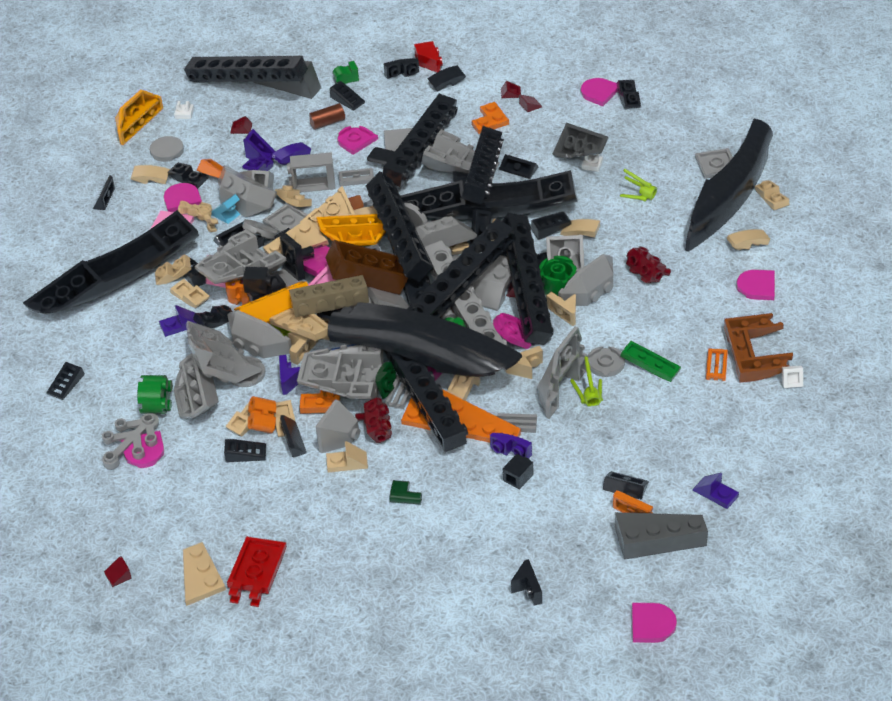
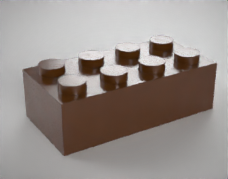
M334 240L325 257L332 278L335 280L363 275L367 287L400 295L408 280L403 273V267L398 262V256Z

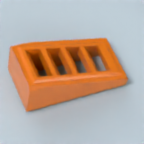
M202 159L197 171L219 178L223 166L212 159Z

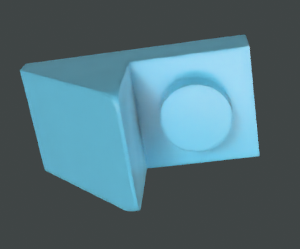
M236 194L211 211V215L229 224L240 215L235 205L240 199Z

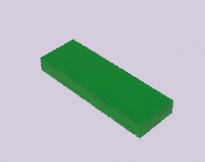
M633 341L627 344L620 357L669 382H672L681 369V366Z

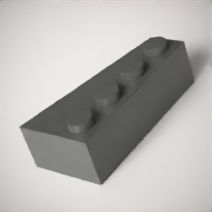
M305 61L308 70L300 81L254 82L312 99L321 89L312 61Z
M615 512V531L624 560L707 546L708 529L703 515Z

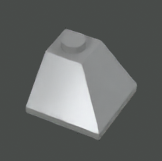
M583 235L546 237L548 260L554 259V256H565L573 261L577 272L584 268Z
M334 400L316 425L319 452L326 453L344 448L345 441L352 444L354 440L359 438L358 420L339 400Z

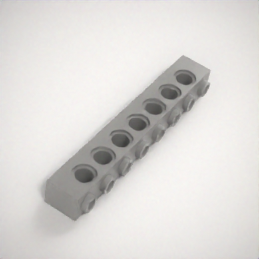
M442 240L425 246L434 266L430 273L435 280L440 273H443L449 267L453 260H456L452 258L449 246H445ZM471 285L451 305L452 310L457 317L464 321L465 327L507 345L506 340L501 338L494 328L489 312L484 310L481 299L476 297L474 287Z

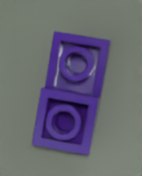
M303 142L290 144L275 151L272 154V158L277 160L279 164L287 165L290 163V156L308 155L311 153V148Z
M265 157L250 158L242 166V169L269 171L274 163L273 160Z
M504 433L490 434V448L494 452L507 456L512 451L514 455L517 453L527 458L532 456V442Z

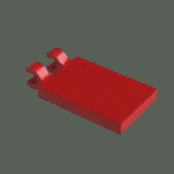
M246 536L227 581L228 588H230L228 594L231 595L230 603L238 604L242 590L251 591L249 594V598L252 599L250 606L259 607L262 593L269 594L287 548L286 542Z

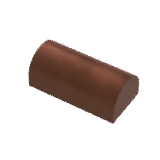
M338 103L309 113L310 125L315 130L345 120V112L342 105Z

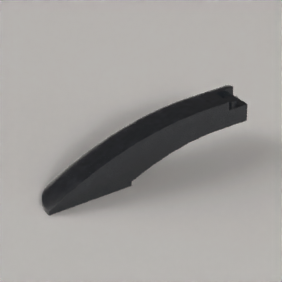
M754 118L738 152L710 180H705L691 216L685 251H691L717 232L734 216L752 193L764 170L768 159L769 145L773 137V131L766 122Z
M571 170L518 182L492 183L488 198L483 199L482 205L461 199L465 186L462 180L400 195L403 203H411L419 208L418 211L421 214L424 213L426 218L441 219L452 216L457 220H472L473 210L476 209L492 212V218H502L508 212L523 215L578 202Z
M176 210L153 228L125 245L88 261H80L24 301L23 304L34 312L47 314L63 311L97 299L136 280L166 261L199 237L198 230Z
M358 302L354 308L343 307L340 312H333L328 323L330 342L363 345L396 353L432 367L438 373L470 377L495 375V371L511 368L522 358V353L477 331L439 317L399 307Z

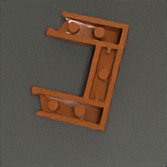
M772 313L724 319V331L727 341L731 346L739 383L758 381L782 373V367L789 366L786 365L788 360L793 359V352L755 357L750 339L784 329V324L781 321L776 324L771 321L773 318Z

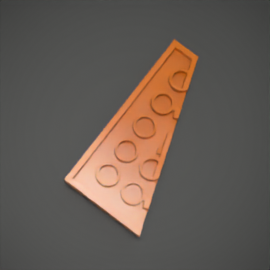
M443 390L444 397H448L452 410L457 411L461 424L464 423L468 430L466 438L490 443L491 433H504L520 437L521 428ZM411 397L401 423L431 430Z

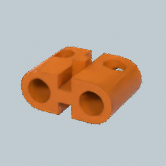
M241 280L225 283L229 303L238 305L239 302H242V305L251 302L244 291V285L241 283Z
M252 396L248 406V413H250L248 429L273 433L276 425V417H274L276 401Z

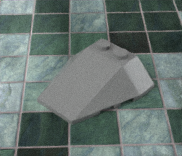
M441 129L435 138L433 146L428 145L425 149L421 164H424L431 170L469 173L475 153L473 150L474 146L470 144L468 146L460 142L461 139Z
M246 229L231 236L225 246L220 245L214 255L209 254L195 266V269L214 284L243 280L245 267H268V272L271 274L279 269L287 260L278 251L267 255L259 249L256 236Z
M499 256L472 284L476 297L481 299L485 308L498 311L505 301V289L511 281L507 257Z
M187 321L188 343L195 362L204 376L209 378L214 376L225 383L229 381L238 383L261 372L262 367L252 357L244 356L245 351L241 348L235 349L232 346L234 342L223 333Z
M574 326L555 350L537 386L539 400L548 419L551 418L559 407V383L564 377H568L579 382L586 372L584 357L587 354L583 353L585 347L580 344L582 337L579 328Z
M345 344L340 345V349L329 351L326 348L304 353L297 383L351 399H374L378 396L379 391L375 379L378 370L383 365V350L363 345L347 347Z

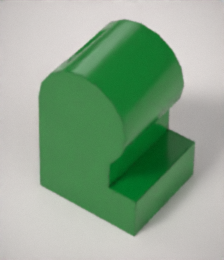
M355 61L348 62V66H337L334 68L333 76L336 83L342 81L347 84L359 81V73Z

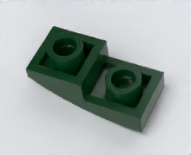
M391 361L383 363L375 379L382 399H385L394 389L393 382L397 377Z

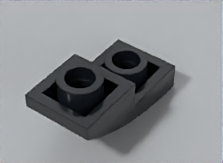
M417 58L399 59L383 63L384 76L387 79L400 74L407 77L419 73V60Z
M456 65L443 69L427 79L438 92L449 83L452 86L456 85L466 78V75Z
M618 80L617 88L623 107L641 108L639 91H636L635 81Z
M178 162L168 171V174L181 183L192 184L197 189L208 179L207 174L193 171L191 165Z
M226 305L212 306L211 312L195 313L193 320L199 325L215 328L229 322L228 314L233 311Z

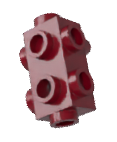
M645 247L632 248L626 255L628 258L626 264L630 266L629 271L634 274H640L641 280L645 283L660 282L663 275L669 276L671 273V269L666 268V265L660 262L661 259L651 255Z
M377 397L364 403L365 413H356L355 418L358 421H364L367 434L376 443H381L391 438L392 431L390 429L392 427L389 421L388 406L382 402V399Z

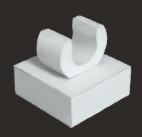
M178 101L174 114L175 119H192L194 105L190 104L189 101H186V104H180V101Z
M599 154L585 156L582 169L599 172L603 157Z
M802 366L782 367L783 388L803 387Z

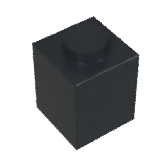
M245 267L243 275L245 293L267 294L268 287L272 285V275H269L268 267Z
M517 453L502 468L503 481L519 490L534 475L533 461Z

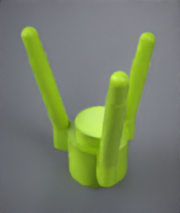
M627 169L623 170L632 177L625 176L624 178L640 187L639 194L641 196L620 194V197L638 199L644 202L655 197L657 187Z
M585 356L584 360L589 387L585 389L584 395L573 379L570 382L579 395L582 404L586 403L589 407L597 406L603 401L602 379H599L598 389L593 386L589 360Z

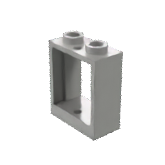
M332 152L290 156L287 171L288 174L292 175V177H289V185L293 186V189L300 190V193L336 189ZM326 166L327 177L297 179L296 169Z

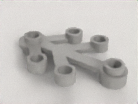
M147 413L138 420L126 422L123 418L117 419L115 421V428L122 433L113 434L111 431H105L102 434V440L104 444L124 441L114 451H108L104 454L102 458L104 467L109 470L117 468L120 464L118 457L132 443L134 445L132 449L133 458L137 460L142 459L145 456V452L142 447L141 435L145 431L147 432L145 442L149 447H153L158 443L154 432L159 424L158 416L153 413ZM129 428H136L133 431L123 432Z

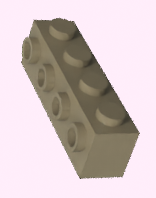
M363 275L289 290L295 318L354 306L358 302L369 303L368 289Z

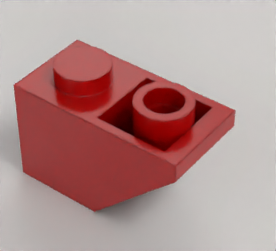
M434 42L414 44L415 58L419 60V66L434 72L441 71L440 66H443L442 57H439V49L435 47Z

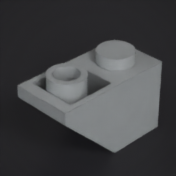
M249 170L240 172L273 190L274 174L270 171Z

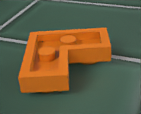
M496 102L480 106V111L484 117L472 120V126L478 134L481 133L483 126L497 129L509 125V119Z
M320 390V393L301 394L300 414L326 413L334 400L340 401L341 396Z

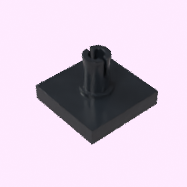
M287 233L279 235L281 254L287 260L283 264V268L296 280H304L303 260L314 257L313 247L302 248Z

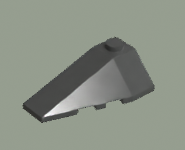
M566 122L552 154L564 159L601 154L609 137Z

